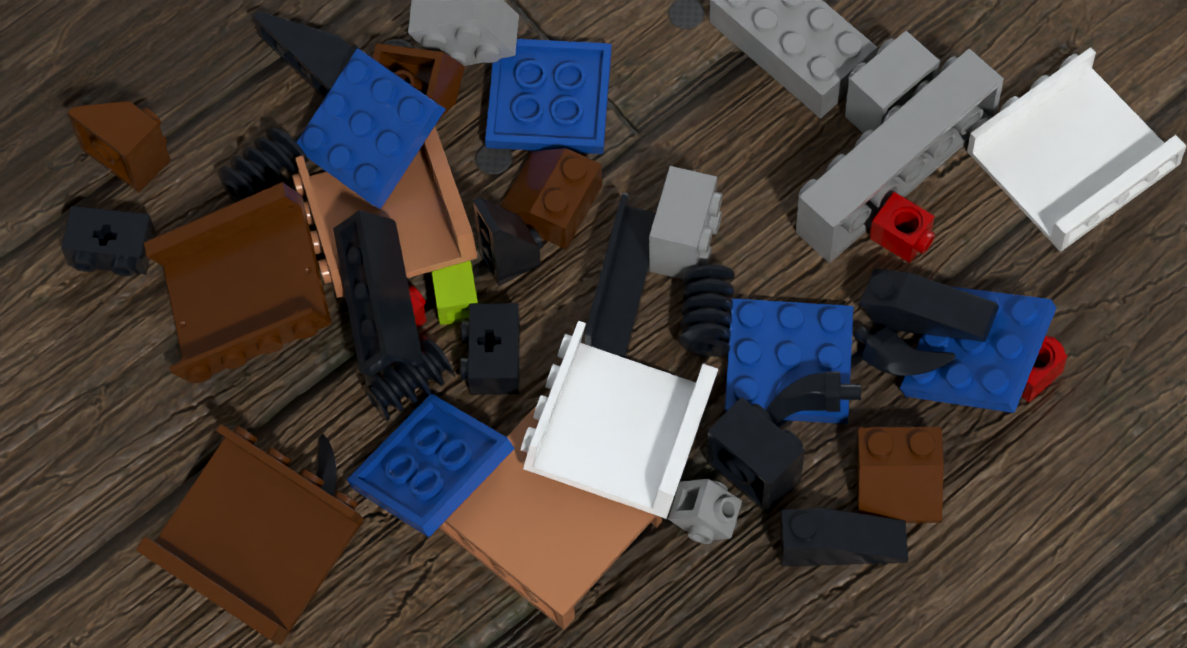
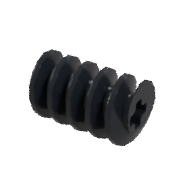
M270 127L266 131L267 139L265 137H258L254 141L255 148L247 146L243 149V158L235 156L230 160L231 168L222 166L218 170V175L225 191L235 203L258 193L256 190L258 187L263 190L270 188L271 185L268 180L270 177L282 183L284 181L280 170L282 167L291 173L296 171L292 161L293 158L303 156L305 163L308 161L302 148L289 134L276 127Z
M702 265L690 269L684 275L685 288L683 290V300L685 302L681 308L683 318L680 322L682 332L679 336V342L685 350L707 357H720L730 351V345L723 341L731 338V330L724 327L732 323V315L727 312L733 308V301L728 298L734 294V286L728 283L735 279V272L731 268L720 265Z
M426 336L420 339L423 363L416 366L394 361L393 367L388 365L379 371L380 377L377 374L373 376L365 374L367 385H364L365 392L377 412L386 422L390 420L387 408L390 405L401 413L404 411L401 398L406 397L415 404L418 402L415 389L419 388L426 395H429L431 393L429 385L431 379L438 385L443 386L445 382L442 372L446 370L455 377L452 366L442 349Z

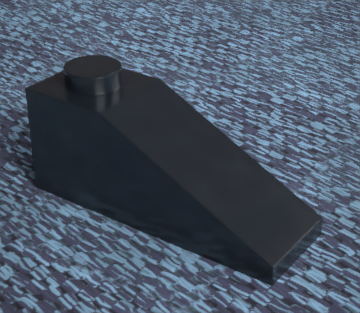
M260 11L253 16L258 36L324 99L356 49H360L355 44L350 46L338 35Z
M481 197L473 200L480 256L498 286L541 265L540 249L543 248V243L533 226L527 228L521 216Z
M874 269L860 301V304L879 329L888 327L893 331L982 342L986 341L999 309L996 302L909 272Z
M826 508L783 509L781 511L780 540L782 567L908 563L906 522L904 520Z

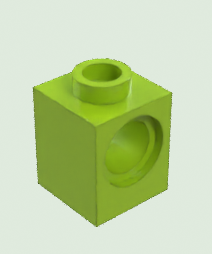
M471 260L432 271L440 325L462 322V319H469L470 304H478Z

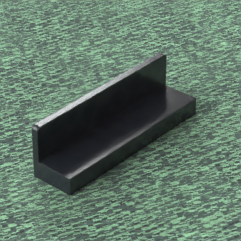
M622 193L585 331V345L623 358H627L650 269L649 235L656 212L629 207L628 193Z
M359 210L333 228L360 373L373 376L394 361L418 366L423 363V357L396 222L390 218Z

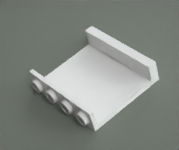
M1091 47L1079 56L1077 54L1069 56L1061 64L1057 72L1050 77L1048 75L1041 76L1033 83L1029 92L1020 98L1017 96L1010 98L1001 107L998 114L991 119H981L972 127L969 133L970 138L967 148L969 155L1060 252L1179 166L1186 149V145L1176 135L1164 143L1092 69L1096 52Z
M578 321L573 336L565 334L557 356L563 359L561 366L553 364L545 386V388L551 389L549 397L541 395L533 416V419L539 421L536 429L528 427L521 446V451L527 452L523 469L667 519L718 369L703 364L697 382L672 375L581 343L586 323Z

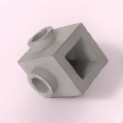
M700 479L679 482L668 520L687 531L688 537L698 543L711 544L713 540L731 539L742 500L728 492L726 485L717 481Z

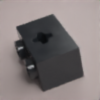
M71 206L61 249L68 266H72L74 269L82 272H93L95 269L112 271L114 274L126 277L133 276L134 273L147 275L150 259L146 256L144 242L155 238L156 231L150 214Z
M470 304L469 319H462L461 326L462 343H469V355L461 356V380H468L470 395L519 394V304ZM488 346H494L493 352H487Z

